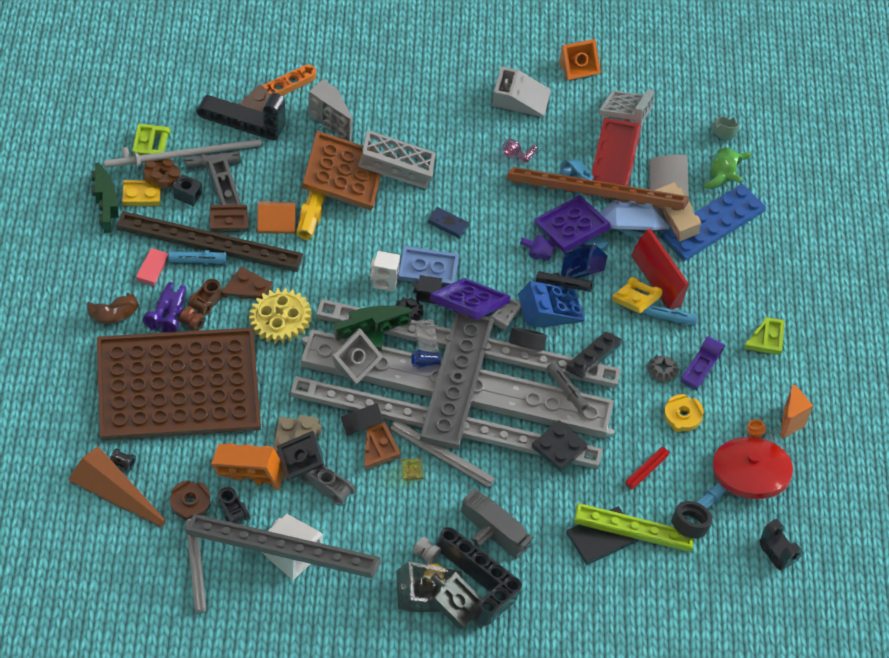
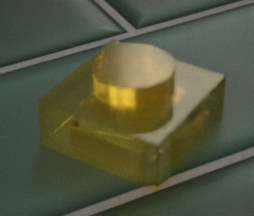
M421 458L401 459L403 481L423 479Z

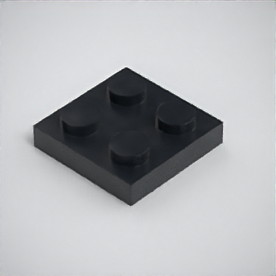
M558 420L532 443V448L561 472L588 448V444Z

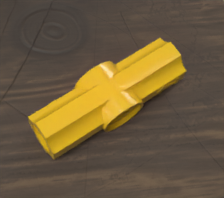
M309 191L306 204L303 203L300 222L297 228V236L301 239L308 240L313 237L316 224L321 219L325 195Z

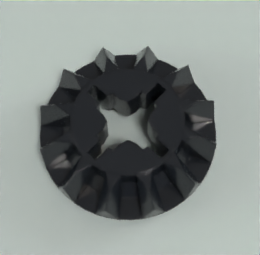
M403 297L402 300H397L395 306H407L412 309L411 320L419 321L423 317V305L420 304L419 299L414 300L412 297L405 299Z

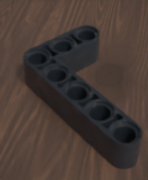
M278 93L270 94L263 112L210 95L203 97L196 110L198 116L203 119L273 141L279 138L285 126V99Z
M450 527L443 528L436 543L441 548L440 553L489 591L481 599L474 618L480 625H490L515 603L522 588V583L517 577L455 529Z

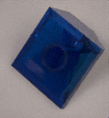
M595 243L565 253L561 275L581 279L604 271L608 255Z

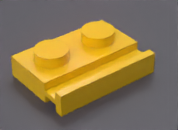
M123 180V206H160L161 188L156 187L157 184L152 182L150 185L145 180Z

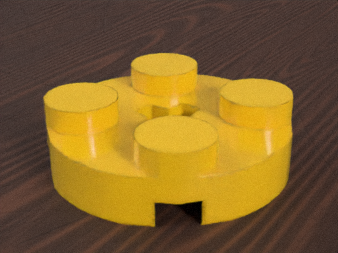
M679 394L668 400L664 409V418L675 432L691 431L700 426L704 411L697 399L694 397L691 399L687 395ZM680 410L688 412V414L683 416L680 414Z

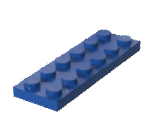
M740 184L694 213L701 220L699 234L679 242L670 227L669 230L661 233L660 238L685 262L765 212L766 206L748 188Z

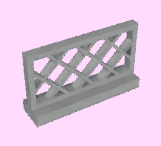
M647 89L644 95L612 90L600 108L599 115L634 120V123L642 126L653 107L654 90Z
M367 130L358 167L427 189L433 177L432 170L436 153ZM369 137H370V138H373V139H376L378 142H377V143H373V142L369 139ZM387 144H391V145H393L395 148L390 149ZM382 146L385 151L380 152L377 147ZM404 150H409L412 154L408 155ZM399 152L403 157L398 158L394 153ZM422 155L430 157V159L425 161ZM417 158L420 163L415 164L412 159Z

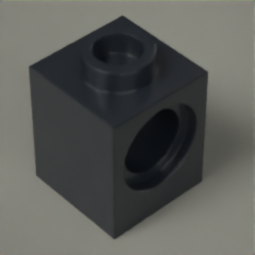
M182 174L178 180H175L172 186L174 199L194 207L202 195V182Z
M420 275L419 282L414 284L413 293L417 294L416 300L419 299V302L437 304L430 301L431 293L441 289L442 278Z

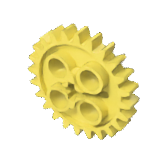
M277 288L276 293L269 290L268 296L263 293V299L256 298L257 304H252L253 310L249 311L251 328H253L255 335L259 334L261 340L266 337L267 343L271 339L274 340V344L278 340H281L282 344H284L285 339L292 342L293 336L299 339L298 333L305 334L304 328H309L308 322L312 321V312L306 297H301L300 292L295 295L294 290L287 293V288L283 292H280L279 288Z

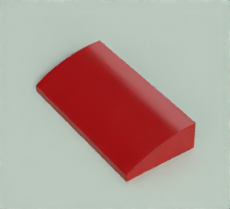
M604 117L592 169L593 180L629 186L642 127L640 124Z
M648 229L637 242L631 257L651 286L662 289L660 299L667 309L673 310L682 306L689 283L653 231Z

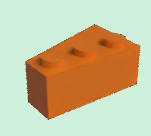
M232 443L218 444L211 463L217 475L240 481L243 478L255 480L254 484L260 486L262 482L271 484L273 489L276 490L280 489L284 477L281 460L274 447L270 446L260 447L249 444L235 445Z

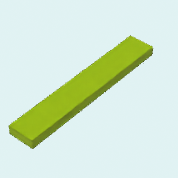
M581 503L576 505L573 522L575 524L691 552L693 549L694 538L683 536L673 526Z

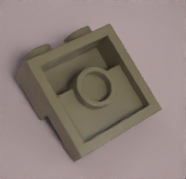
M299 415V419L279 416L273 446L277 455H279L277 446L310 431H314L316 437L317 435L320 436L322 424H319V418Z

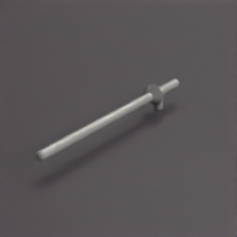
M257 139L147 155H139L133 151L132 157H130L128 148L124 147L121 149L123 158L103 160L104 168L134 164L137 169L141 163L147 161L259 147L262 145V141Z

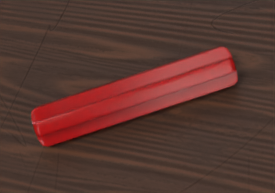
M665 447L659 448L626 479L625 485L631 490L634 489L668 457L669 451Z

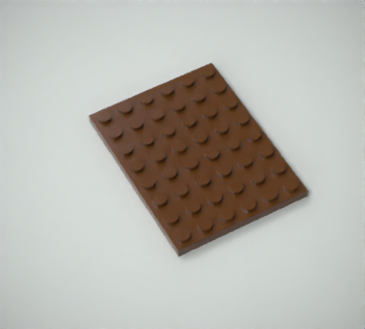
M253 328L97 337L100 441L261 430Z

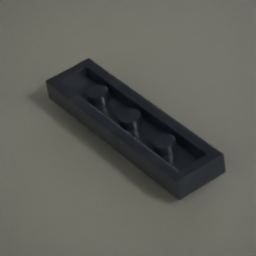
M605 331L567 364L566 371L583 379L621 345L622 339Z

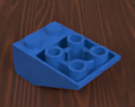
M529 281L518 293L526 325L549 327L578 323L585 320L575 289Z

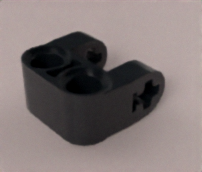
M774 519L764 527L759 542L762 550L778 570H783L798 562L803 550L796 542L791 544L783 534V524L779 519Z

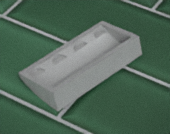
M665 155L651 158L650 190H656L675 182L677 187L683 190L684 195L688 196L687 155Z

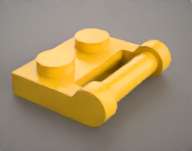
M631 277L625 286L612 295V299L617 304L641 313L661 297L662 289L651 287L639 282V279ZM637 288L641 291L648 293L649 295L647 296L643 293L636 291L635 289Z

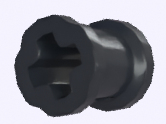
M116 448L111 454L110 459L115 465L123 467L125 471L130 472L135 464L136 455H128Z

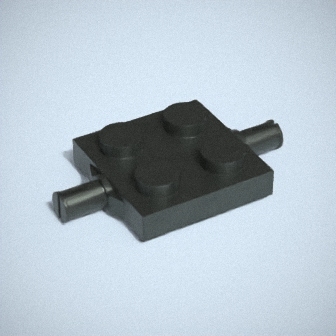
M456 572L446 581L435 573L430 579L439 588L431 602L459 630L465 628L470 621H473L480 629L483 628L484 625L478 624L474 618L482 598Z

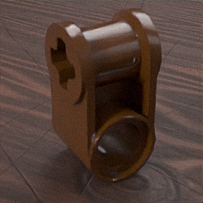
M216 279L206 280L198 291L191 296L188 306L197 309L201 314L207 316L221 299L220 282Z

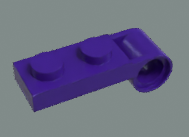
M707 336L700 351L681 377L680 382L697 391L723 352L725 344Z

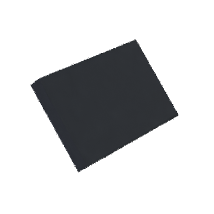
M619 506L609 510L624 514ZM579 524L566 531V534L586 565L639 541V539Z

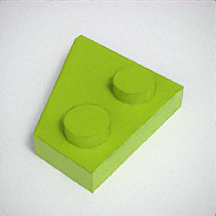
M766 317L749 341L747 340L744 349L781 355L785 320Z

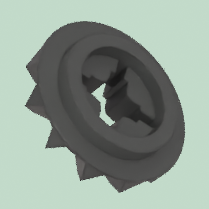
M665 354L662 356L656 355L648 363V372L657 381L668 382L673 380L678 374L679 368L677 362L673 361L672 356L669 358ZM662 363H663V364L665 365V367H666V369L664 370V373H663V370H662V367H661V364H662Z

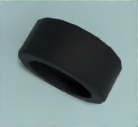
M512 327L508 342L524 348L544 350L547 335L529 329Z
M684 501L677 505L671 522L676 531L683 536L698 539L707 534L712 524V515L700 503ZM683 515L694 517L701 524L692 523L686 520Z

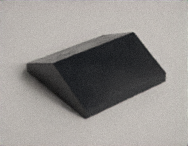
M310 431L277 446L287 481L324 466L323 453L314 431Z

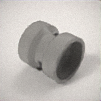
M425 536L413 548V553L418 557L421 556L428 565L432 564L441 552V548L437 545H432Z

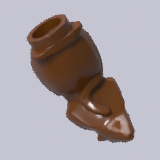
M129 292L126 293V296L114 299L109 305L87 302L88 315L99 324L117 323L126 320L139 308L135 295Z

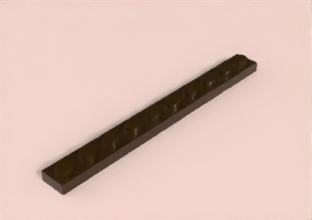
M122 211L117 223V230L201 250H209V252H226L227 256L294 272L299 271L303 259V253L125 211Z

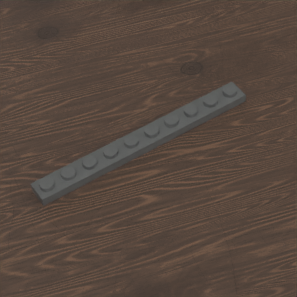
M197 514L193 515L185 528L187 535L372 579L381 564L380 557Z

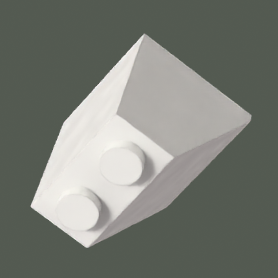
M288 514L282 519L278 518L268 530L321 544L323 541V534ZM261 552L292 580L310 565L309 563Z

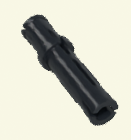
M538 271L536 275V282L587 292H591L593 288L592 280L562 276L556 272L551 274Z

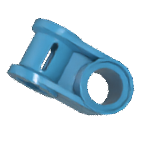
M565 160L561 163L560 171L562 175L589 180L594 178L580 160Z

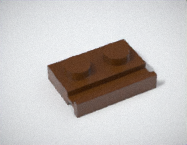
M210 205V232H248L247 205Z

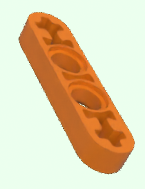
M304 65L262 86L270 94L278 93L283 96L314 81L316 78V68L313 65ZM292 78H295V79H297L298 81L295 82V83H292V82H290L289 80L292 79ZM280 85L283 89L276 90L274 87Z

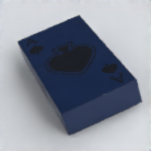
M439 207L428 218L429 224L459 239L469 227V222Z

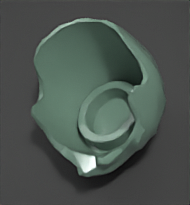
M725 116L715 119V122H712L713 133L722 140L733 139L740 127V123L737 124L734 117L731 120Z

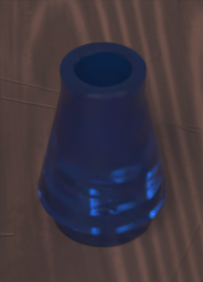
M419 349L413 351L411 355L412 366L420 369L440 365L441 354Z

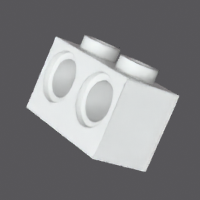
M378 251L376 258H372L370 280H373V288L395 292L399 275L400 255Z

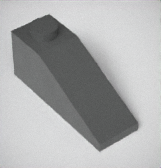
M226 156L208 161L205 166L220 205H241Z

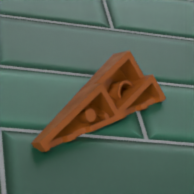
M99 446L80 460L69 477L71 484L74 485L75 483L83 487L85 491H91L101 496L102 499L128 512L131 511L144 520L147 519L157 524L160 528L165 524V519Z

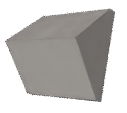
M359 328L332 355L335 367L357 384L383 356Z

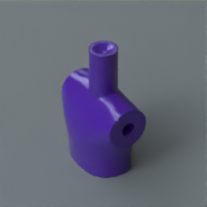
M537 235L534 241L523 237L520 241L521 245L530 248L529 256L531 258H542L548 261L556 245L542 235Z

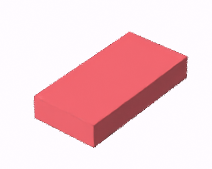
M151 248L136 276V281L154 286L169 258V254Z

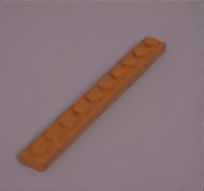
M513 167L507 173V180L518 184L529 183L531 186H547L549 189L582 192L584 195H600L602 198L611 197L617 198L619 201L629 200L635 201L637 204H653L655 207L665 206L673 210H684L689 202V196L518 167Z

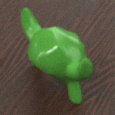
M727 147L717 150L718 154L710 165L713 179L705 183L703 187L713 189L731 180L740 183L742 178L736 175L737 165L742 160L749 159L751 152L739 154Z

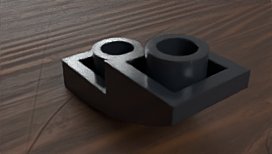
M378 403L341 416L347 436L384 422Z

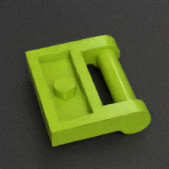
M138 124L132 156L133 151L139 155L165 152L167 138L171 132L170 128ZM155 135H160L158 150H152Z

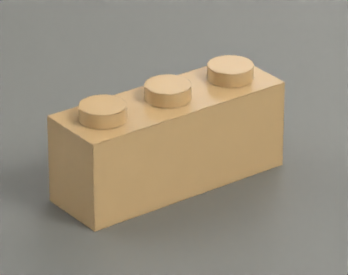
M675 182L655 190L684 195L683 190L680 187L678 188ZM688 202L684 210H673L665 206L659 207L679 242L699 234L701 220L698 215L693 213L690 202Z

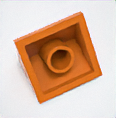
M596 39L561 46L559 63L567 80L601 73Z
M258 201V233L295 234L296 202Z
M792 385L784 405L780 438H785L805 427L813 408L811 402L796 385Z

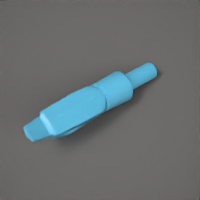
M616 229L623 232L624 235L633 237L636 244L643 235V233L633 229Z

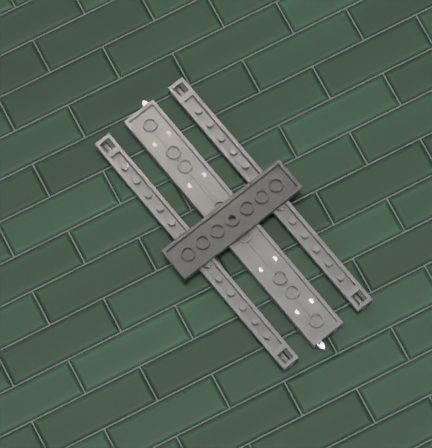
M321 299L316 318L338 323L349 319L350 311L361 308ZM323 309L333 311L334 313L325 312ZM456 313L451 329L411 320L405 326H399L383 333L445 348L442 360L382 346V351L379 352L383 358L360 380L431 397L429 408L297 376L295 377L290 396L350 411H356L378 403L384 419L422 427L421 441L459 450L461 439L464 437L541 456L532 448V443L542 434L468 417L470 407L549 426L560 420L572 431L605 439V437H613L615 433L613 429L608 427L614 400L580 392V395L589 404V407L584 412L579 413L573 403L566 399V394L561 388L481 369L483 359L488 358L543 372H548L547 366L550 363L557 362L569 378L617 388L621 369L599 364L581 379L566 371V366L574 359L573 357L524 348L509 342L489 338L494 318L482 316L479 319H471L465 314ZM311 329L309 337H302V344L306 347L301 359V367L348 378L335 367L332 355L348 339L336 341L334 334ZM603 375L615 377V379L606 378ZM297 387L308 389V391L297 389ZM588 445V448L572 463L598 469L603 449ZM584 455L595 457L596 459L587 458Z

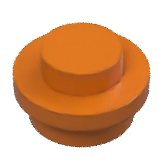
M755 419L748 423L747 433L749 435L760 437L765 434L766 425L762 420Z

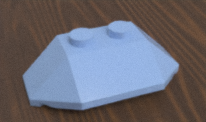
M614 200L599 212L610 222L612 229L669 230V223L662 212L653 204H637L635 201Z

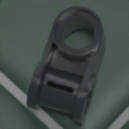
M231 487L220 489L218 492V506L225 520L236 524L243 520H250L248 510L241 502L236 491ZM224 498H230V499H232V500H230V501H225V500H223V499H224Z

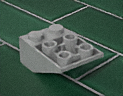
M501 66L494 90L492 106L544 117L551 89L519 70Z
M323 79L309 91V116L323 124L327 129L338 134L340 138L351 142L352 116L338 89Z

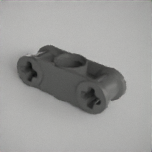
M326 466L299 476L304 483L309 484L339 506H342L345 503V499L356 491L351 482Z

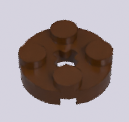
M170 159L147 161L145 163L143 179L150 185L152 182L157 184L156 187L171 188L175 180L180 178L179 168Z
M186 480L178 483L171 491L170 507L172 511L184 521L191 519L194 514L203 516L211 507L209 489L198 481L195 483ZM189 497L195 499L194 502L187 503L186 498Z

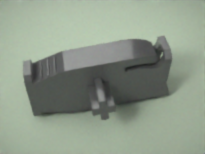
M475 488L463 499L461 512L480 529L471 538L474 545L481 547L491 538L515 559L519 558L530 547V542L534 537L528 535L524 527L493 500L479 492L478 489Z

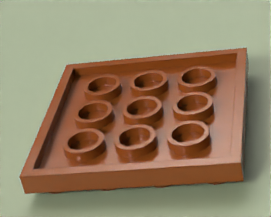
M317 131L301 188L372 211L381 174L358 167L363 149L362 145Z

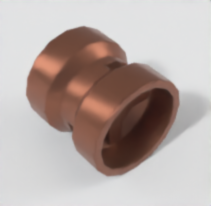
M191 306L186 307L179 316V322L183 325H188L192 331H199L206 321V317L201 313H196V310Z

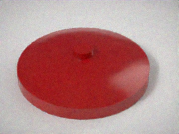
M740 437L727 441L717 449L713 459V473L723 488L737 496L749 499H766L782 493L789 486L792 479L793 464L788 454L778 445L761 438Z

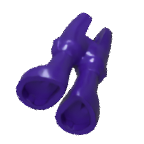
M169 282L156 302L155 312L147 311L142 318L143 323L154 331H158L161 326L163 333L176 332L179 325L176 317L183 310L182 305L186 296V286L181 285L178 291L174 292V283ZM168 311L167 317L163 318L164 313Z

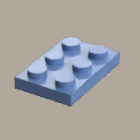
M404 246L398 280L415 283L419 282L420 275L442 278L441 287H446L455 282L459 254Z

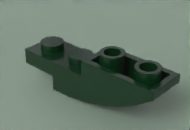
M95 163V170L91 172L92 182H95V185L91 186L92 196L96 197V204H99V210L103 211V214H99V225L103 226L104 233H111V218H119L116 190L106 170L99 163Z
M372 306L350 311L349 319L333 324L336 341L348 339L359 328L364 333L373 329L375 334H379L399 326H405L411 322L412 311L410 308L401 306Z

